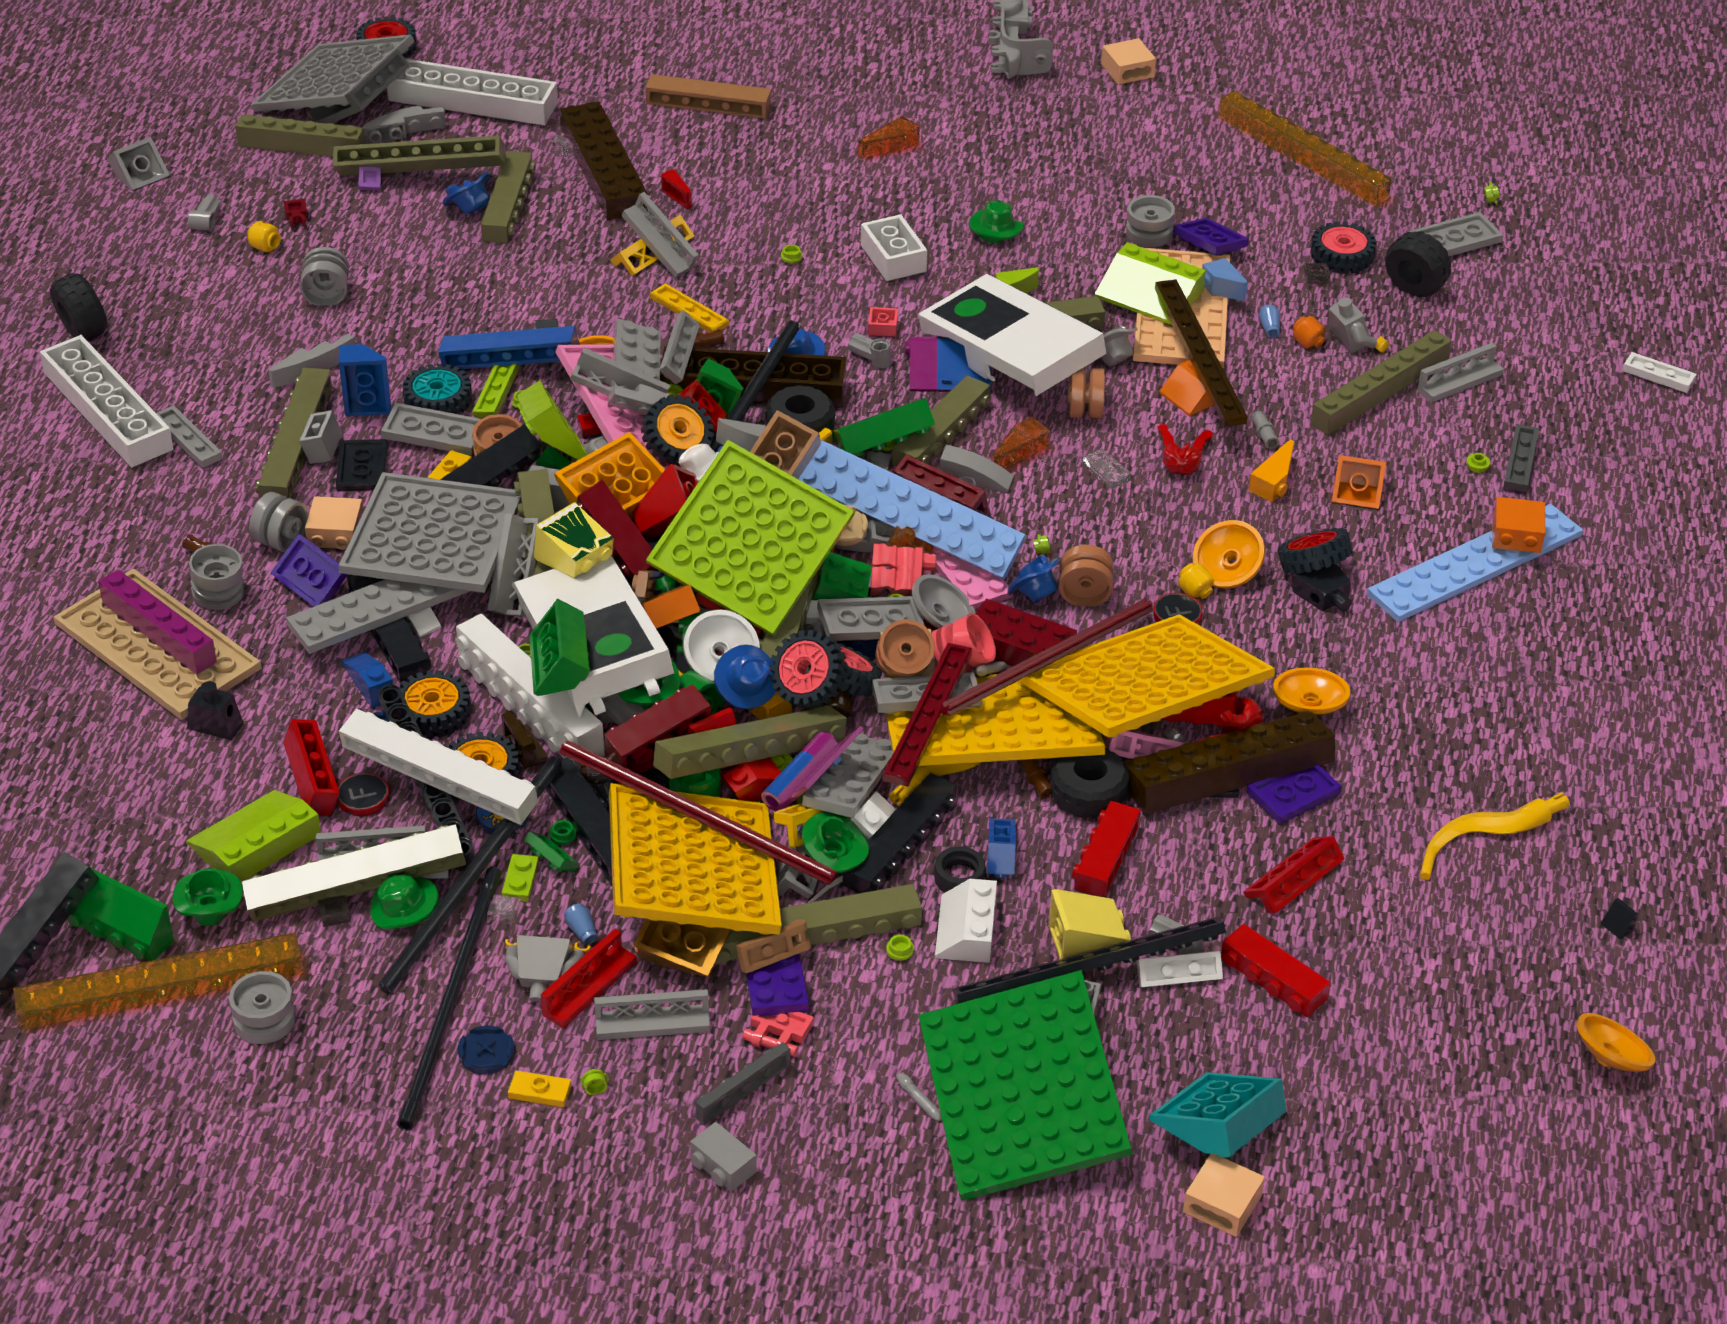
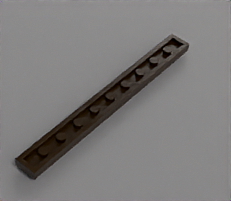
M1177 279L1155 282L1154 289L1224 427L1247 424L1248 416Z

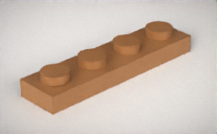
M641 570L638 572V575H634L632 590H636L635 595L639 597L658 595L659 590H655L654 586L656 584L654 580L662 577L663 572Z

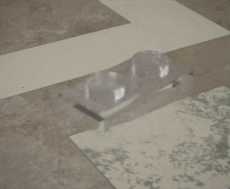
M1100 449L1084 456L1083 464L1111 489L1131 481V473L1105 450Z

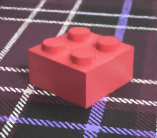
M870 307L868 335L896 337L898 309Z

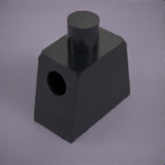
M1331 564L1327 568L1322 567L1320 570L1314 569L1311 572L1304 571L1303 573L1295 574L1292 592L1319 610L1324 611L1336 606L1340 611L1344 612L1352 604V600L1349 599L1351 582L1337 564Z
M213 681L204 682L189 700L187 729L232 741L244 724L234 695L218 690L216 683Z

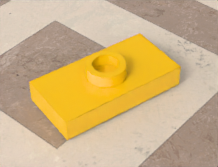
M450 450L427 478L440 480L472 459V457Z
M515 1070L508 1090V1099L564 1108L572 1086L571 1079Z

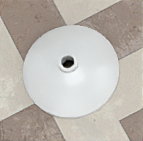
M713 610L701 614L689 625L683 640V651L688 665L694 672L714 681V669L721 657L715 654V650H721L724 654L739 645H754L759 648L760 645L756 631L745 618L731 611Z

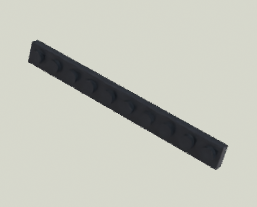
M1218 917L1206 919L952 988L953 996L959 1004L1082 970L1084 976L1086 971L1091 969L1106 970L1112 968L1113 964L1117 962L1132 963L1140 959L1139 956L1147 954L1157 956L1164 954L1166 949L1172 947L1177 949L1190 947L1194 941L1203 940L1207 942L1216 940L1220 934L1226 933L1225 925Z

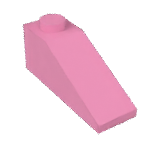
M1132 729L1120 733L1116 737L1108 738L1104 734L1102 737L1105 748L1115 752L1118 756L1130 759L1185 744Z

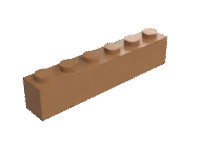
M651 74L645 87L646 104L764 119H766L771 107V89L655 74Z

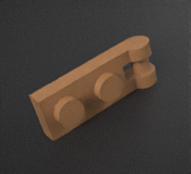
M803 919L792 921L789 925L781 928L780 935H761L736 945L741 971L747 974L810 949V939L806 937L805 933L807 930L806 921ZM795 936L796 940L792 943L791 937Z

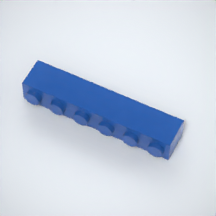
M575 326L443 336L438 353L443 367L448 364L452 365V369L455 366L460 369L493 367L494 365L509 366L512 364L559 362L560 359L555 352L558 345H580Z

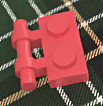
M801 1012L769 1016L752 1015L751 1026L757 1029L756 1031L745 1029L742 1039L751 1042L752 1046L758 1048L763 1046L769 1049L784 1042L790 1047V1056L795 1057L798 1053V1046L792 1045L790 1042L803 1043L814 1025V1017ZM769 1032L780 1036V1038L775 1039L767 1036V1034Z

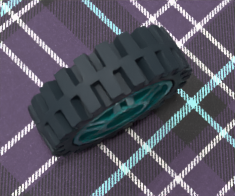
M430 364L427 369L424 366L419 367V371L413 370L412 375L408 374L403 382L404 404L460 415V412L464 413L466 407L469 408L470 402H472L470 378L466 375L465 371H460V368L456 366L452 369V365L448 364L445 367L442 364H437V367Z

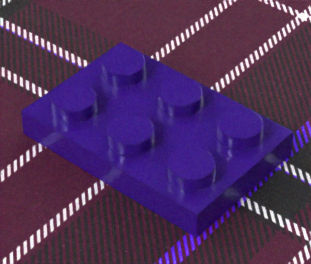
M1208 218L1173 226V234L1181 237L1183 241L1195 244L1197 248L1209 251L1211 255L1219 256L1224 252H1235L1240 248L1248 247L1249 238Z
M301 534L297 535L270 573L314 607L330 601L348 576V574L339 573V562Z
M1315 765L1314 768L1254 782L1247 786V794L1279 824H1282L1341 794L1342 786L1321 766Z
M799 953L746 974L753 1016L809 1012L808 997Z

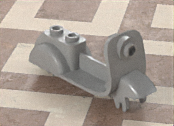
M994 0L993 8L1000 10L1001 13L1000 16L992 18V25L999 27L1000 32L996 30L989 31V44L999 43V45L992 46V55L999 56V62L991 64V72H1005L1008 79L1015 75L1048 72L1051 69L1053 59L1052 41L1048 38L1018 39V34L1027 35V29H1031L1032 6H1028V0Z

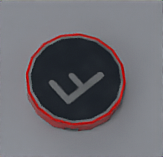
M1169 593L1158 598L1153 606V618L1156 622L1179 614L1196 624L1201 622L1202 606L1197 599L1190 595Z
M368 772L356 773L345 778L338 786L339 796L337 803L344 812H352L354 816H369L383 809L386 801L387 803L389 801V786L385 779L377 774Z

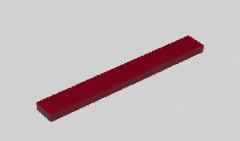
M947 643L883 773V781L909 786L943 716L941 704L951 699L972 656V648Z

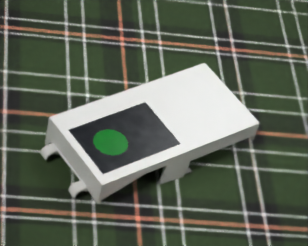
M988 274L918 314L923 336L929 334L949 337L964 345L968 368L985 379L988 378L995 381V377L990 375V365L1034 389L1035 396L1106 354L1103 333Z
M612 556L575 578L552 569L514 582L519 603L533 630L557 598L584 612L590 672L586 680L580 681L575 689L567 690L578 717H581L587 703L592 706L595 715L606 712L602 698L642 684L646 687L649 696L658 694L660 689L656 679L674 674L669 649Z

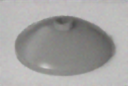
M930 574L922 575L912 586L913 601L917 610L936 629L949 623L953 624L955 620L970 613H976L974 607L969 606L968 597L957 586L942 577Z

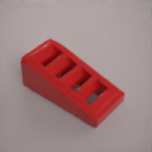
M674 169L662 173L661 192L684 208H692V192Z

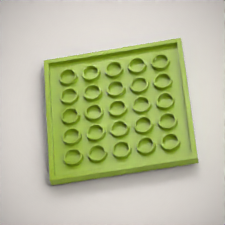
M727 440L647 557L646 562L684 585H691L692 590L728 611L742 616L749 623L774 637L855 513L852 509Z

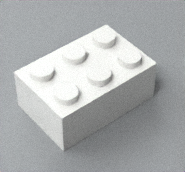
M901 214L861 224V246L886 281L927 272V249Z

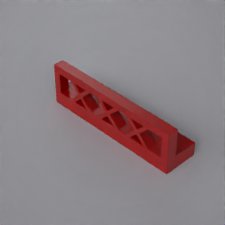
M1334 836L1312 838L1244 890L1243 893L1247 898H1261L1269 914H1276L1345 858Z
M614 928L540 994L542 1016L564 1029L595 1001L594 998L599 997L637 963V956L622 947V937L619 930Z

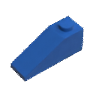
M365 652L341 660L342 665L371 709L381 706L378 696L379 690L386 685H393V679L383 664Z
M989 818L987 874H992L999 878L1014 875L1016 820Z

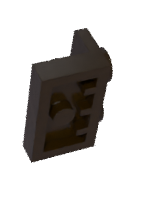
M511 711L501 714L504 739L508 738L511 741V745H515L519 761L526 769L547 761V753L529 727L523 725L520 719L517 720Z

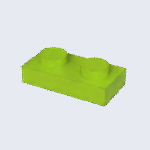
M512 854L501 893L503 900L529 902L539 865V856Z

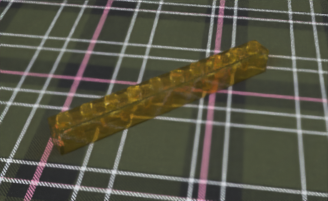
M1232 91L1220 98L1219 119L1374 207L1389 199L1392 178L1382 172L1377 171L1350 154L1336 148L1334 145L1320 139L1318 136L1309 133L1302 127L1293 124L1286 118L1250 100L1239 92Z
M296 932L13 988L20 1029L26 1030L231 989L237 980L247 974L258 971H271L282 975L284 978L304 974Z

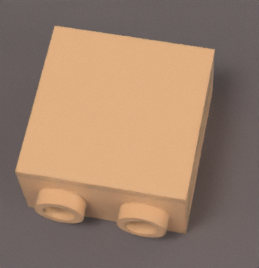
M1139 38L1102 46L1101 64L1117 84L1155 77L1156 58Z
M314 496L305 526L306 538L319 548L347 549L364 512L362 499Z
M1210 1154L1185 1193L1183 1212L1237 1237L1262 1197L1265 1177L1225 1158L1217 1157L1216 1154Z

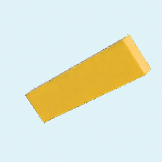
M666 283L650 293L651 299L676 314L684 310L700 324V328L709 333L723 330L729 326L728 319Z

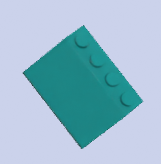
M1206 1072L1149 1115V1119L1204 1153L1217 1154V1157L1220 1158L1230 1157L1286 1112L1283 1082L1279 1078Z

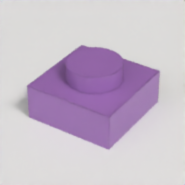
M359 166V190H380L381 168Z

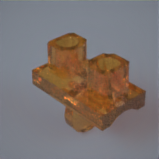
M896 526L892 531L891 538L887 542L889 547L896 545L898 548H923V553L931 554L933 546L926 541L921 543L917 541L914 530L908 526L903 529Z

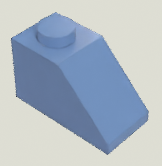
M1226 258L1202 264V269L1206 270L1204 287L1211 294L1240 301L1246 300L1248 281Z

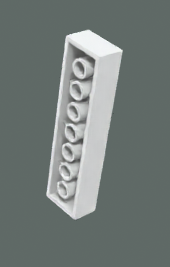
M406 59L410 66L387 87L388 101L431 108L443 107L444 110L539 125L547 123L558 104L557 82Z
M82 335L40 351L44 374L131 468L174 450L168 425Z
M479 614L456 626V644L459 651L458 663L461 668L469 670L476 682L483 683L493 697L497 696L508 711L512 710L518 719L522 721L523 725L527 724L538 739L542 738L553 753L557 752L563 759L567 758L560 753L561 745L568 740L601 757H605L603 723L585 707L581 717H578L568 691L542 696L534 695L531 658L484 615ZM572 760L575 765H579V764H580V763H578V762Z

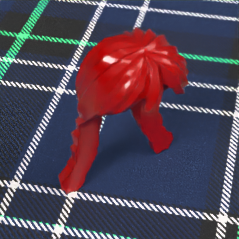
M1159 424L1157 428L1164 443L1162 461L1165 467L1174 474L1188 475L1194 473L1203 460L1202 450L1206 441L1211 440L1213 437L1212 431L1204 430L1195 439L1191 448V443H1187L1180 449L1170 431H1168V426L1166 424Z
M1239 696V714H1232L1228 710L1220 715V718L1231 726L1223 727L1222 734L1209 737H1216L1227 734L1230 731H1238L1261 724L1263 722L1262 709L1254 699Z

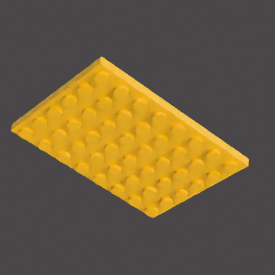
M1179 614L1079 649L1019 680V682L1109 738L1116 737L1120 733L1131 729H1138L1140 726L1150 722L1160 721L1169 715L1179 714L1188 708L1201 706L1207 701L1220 699L1224 695L1241 691L1248 686L1263 683L1265 680L1274 677L1275 668Z
M997 674L989 675L988 677L975 678L977 684H980L996 676ZM1017 681L981 700V706L963 709L950 717L946 714L943 715L919 766L1105 755V744L1099 731ZM898 711L894 714H885L892 754L913 712Z
M610 784L609 806L614 915H621L626 918H646L652 921H670L678 924L703 925L708 928L719 927L734 931H751L764 935H780L782 925L774 858L625 785ZM675 792L772 839L769 812L765 803Z

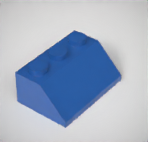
M364 344L339 345V369L345 416L390 414L392 407L386 357Z

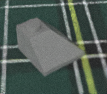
M151 137L115 150L107 158L115 176L131 191L170 176Z

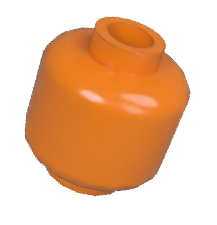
M1302 316L1292 328L1294 331L1293 338L1306 349L1313 346L1319 348L1326 340L1324 337L1326 332L1325 326L1313 316Z

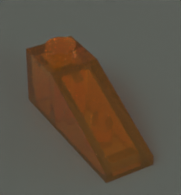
M900 116L858 140V157L862 159L905 151L919 143L920 126Z
M1033 417L1015 424L993 454L992 461L1007 469L1049 448L1050 430Z

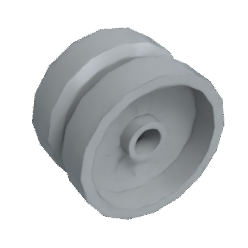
M1155 195L1139 196L1133 199L1128 204L1126 235L1128 239L1136 245L1151 248L1169 243L1173 237L1175 207L1172 202Z
M275 492L264 494L255 505L250 518L249 531L251 538L255 542L286 552L298 534L304 536L309 516L308 508L302 502L290 498L287 499L286 496Z
M271 971L250 973L237 980L230 989L228 999L233 1025L236 1033L243 1040L253 1044L276 1042L288 1035L294 1027L296 1014L292 990L289 982L282 975Z

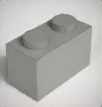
M333 411L314 413L309 417L299 442L310 464L325 463L332 460L342 435L341 428Z
M717 1122L690 1141V1159L696 1168H703L708 1172L718 1186H725L732 1192L757 1172V1155Z

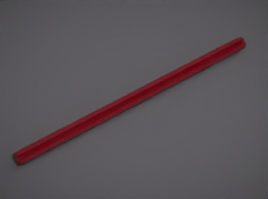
M1143 599L941 704L942 714L950 717L1152 612L1153 608L1151 605L1153 603L1150 600Z
M567 740L561 745L560 753L827 885H831L836 878L837 872L571 741Z

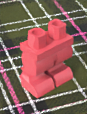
M884 543L874 544L870 596H879L884 589H888L892 594L912 596V586L921 576L922 570L935 571L936 555L923 553V548L915 547V549L911 547L898 548L896 545L889 547Z

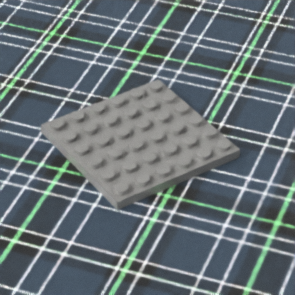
M412 35L318 44L251 104L254 112L263 111L267 113L272 110L285 111L292 108L299 110L303 107L313 109L318 106L349 105L350 103L344 95L392 51L398 49L401 54L407 52L408 48L414 43Z
M382 472L339 563V573L485 593L496 566L505 514L517 515V504L521 503V496L516 497L514 489Z

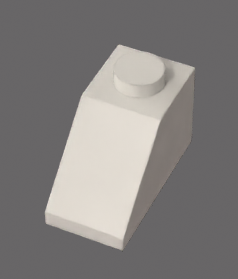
M876 791L859 809L854 818L850 820L860 829L867 841L891 816L895 808Z

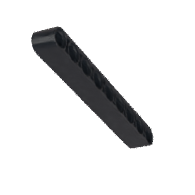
M391 684L382 687L379 690L378 696L386 722H394L400 728L409 732L414 731L423 737L401 689ZM413 778L435 828L456 824L466 865L456 867L455 869L464 871L475 856L469 834L450 794Z

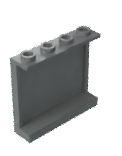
M396 49L344 95L349 101V105L318 106L313 109L310 108L306 113L313 122L327 124L360 112L410 65L401 52Z

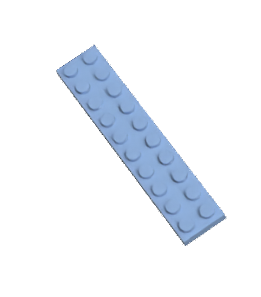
M820 440L821 445L801 474L800 481L813 488L820 489L823 494L841 504L857 508V511L860 513L863 512L875 520L999 578H1006L1027 537L1024 533Z
M1548 504L1545 506V537L1541 553L1492 548V531L1367 588L1366 595L1397 622H1400L1581 537L1583 529L1555 506Z

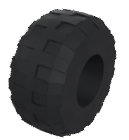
M1416 231L1406 232L1398 237L1386 252L1385 266L1388 276H1390L1394 285L1408 294L1417 297L1433 295L1447 282L1451 275V260L1448 256V251L1439 240H1436L1430 234Z
M70 273L54 281L49 289L52 303L63 325L72 337L82 335L89 341L103 334L108 325L107 317L98 296L87 279L81 274Z
M802 385L787 387L775 393L767 402L765 411L766 426L778 410L818 433L824 428L831 431L834 430L835 411L833 403L819 389Z
M1105 748V755L1058 757L1053 762V767L1051 768L1050 792L1056 804L1066 812L1082 818H1098L1102 809H1107L1110 801L1123 804L1124 800H1126L1129 787V773L1121 758L1115 752L1109 751L1108 748Z

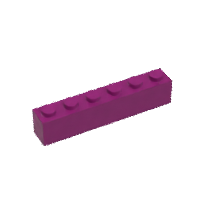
M119 569L98 581L102 603L195 674L201 673L217 662L213 639Z

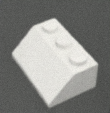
M968 879L942 894L935 958L990 963L997 881Z

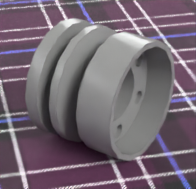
M331 247L315 248L305 255L302 263L300 291L308 302L317 306L337 305L344 299L347 293L349 262L345 255Z
M211 544L197 549L191 555L189 561L191 593L193 600L199 606L211 610H222L232 607L242 599L244 594L243 564L238 551L227 545Z

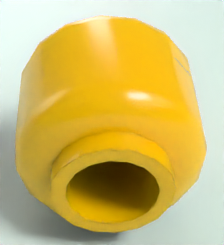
M264 221L255 222L247 232L250 246L263 252H271L276 249L281 241L278 228Z
M1190 563L1179 572L1178 585L1187 595L1195 599L1198 597L1205 599L1213 592L1211 587L1214 584V577L1202 564L1194 565Z

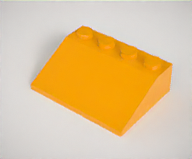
M628 432L557 471L554 477L570 504L574 502L577 504L578 495L603 479L630 519L633 520L635 518L632 511L665 469Z

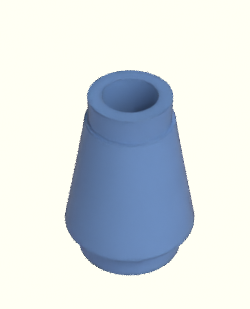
M1265 305L1260 309L1258 318L1267 337H1277L1280 334V311L1274 305Z
M575 904L565 911V923L584 945L593 943L598 939L589 908L584 907L583 904Z

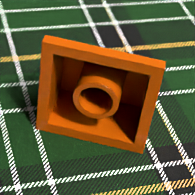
M1190 359L1178 364L1159 391L1163 397L1188 416L1213 405Z
M1339 455L1332 502L1379 509L1386 462Z

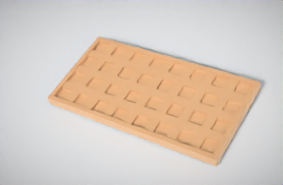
M1145 248L1202 268V264L1223 258L1230 262V255L1226 254L1215 256L1202 252ZM1204 287V292L1192 304L1191 308L1222 368H1224L1228 298L1213 295ZM1137 313L1136 327L1138 330L1135 333L1133 361L1178 365L1190 359L1173 325Z

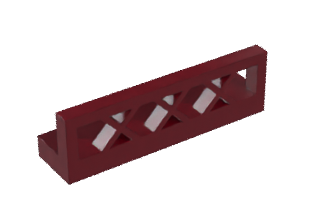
M907 454L893 470L894 474L974 511L979 509L983 512L988 509L985 490Z

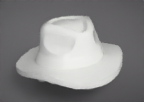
M697 444L682 453L679 458V465L681 468L695 473L699 482L719 452L715 453L708 444Z

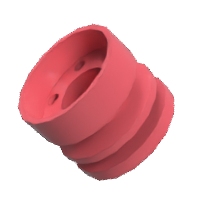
M974 613L955 620L953 624L949 623L932 631L931 635L935 644L934 656L937 663L947 643L972 648V656L963 673H968L972 671L973 667L977 668L995 659L996 648L989 628Z

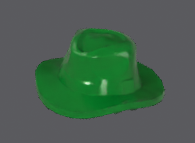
M1000 200L988 201L984 210L977 211L969 221L970 230L978 233V236L984 241L999 243L1016 237L1022 232L1024 226L1022 221L1013 218L1011 204Z
M671 660L674 674L656 679L660 689L658 694L649 696L646 687L642 684L619 692L618 695L625 702L637 704L643 709H649L656 702L669 698L679 690L680 675L678 668Z
M822 812L807 820L802 829V841L808 855L813 860L835 870L837 873L856 868L864 862L868 855L869 847L865 837L854 822L846 816Z
M205 868L187 874L178 881L172 894L173 906L177 913L183 916H193L202 926H215L219 924L228 913L235 911L239 907L243 897L242 884L239 878L231 872L214 868Z
M408 875L389 876L373 894L371 901L372 920L382 930L418 924L426 920L438 905V890L430 880L422 877L413 879V877Z

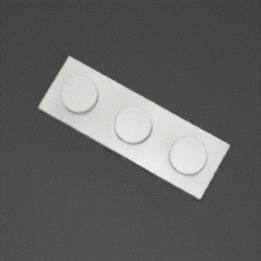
M1633 352L1623 366L1624 372L1688 393L1696 378V373Z
M1220 951L1140 958L1137 961L1140 987L1223 979Z

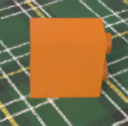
M1496 497L1492 520V548L1541 553L1545 537V502Z
M681 585L665 593L640 601L655 628L700 611L691 585Z

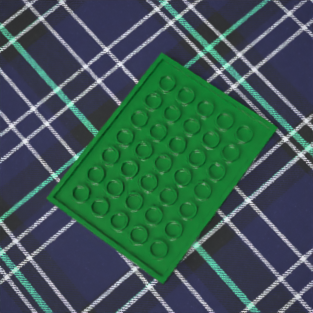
M1082 970L919 1014L961 1200L976 1198L1133 1155Z

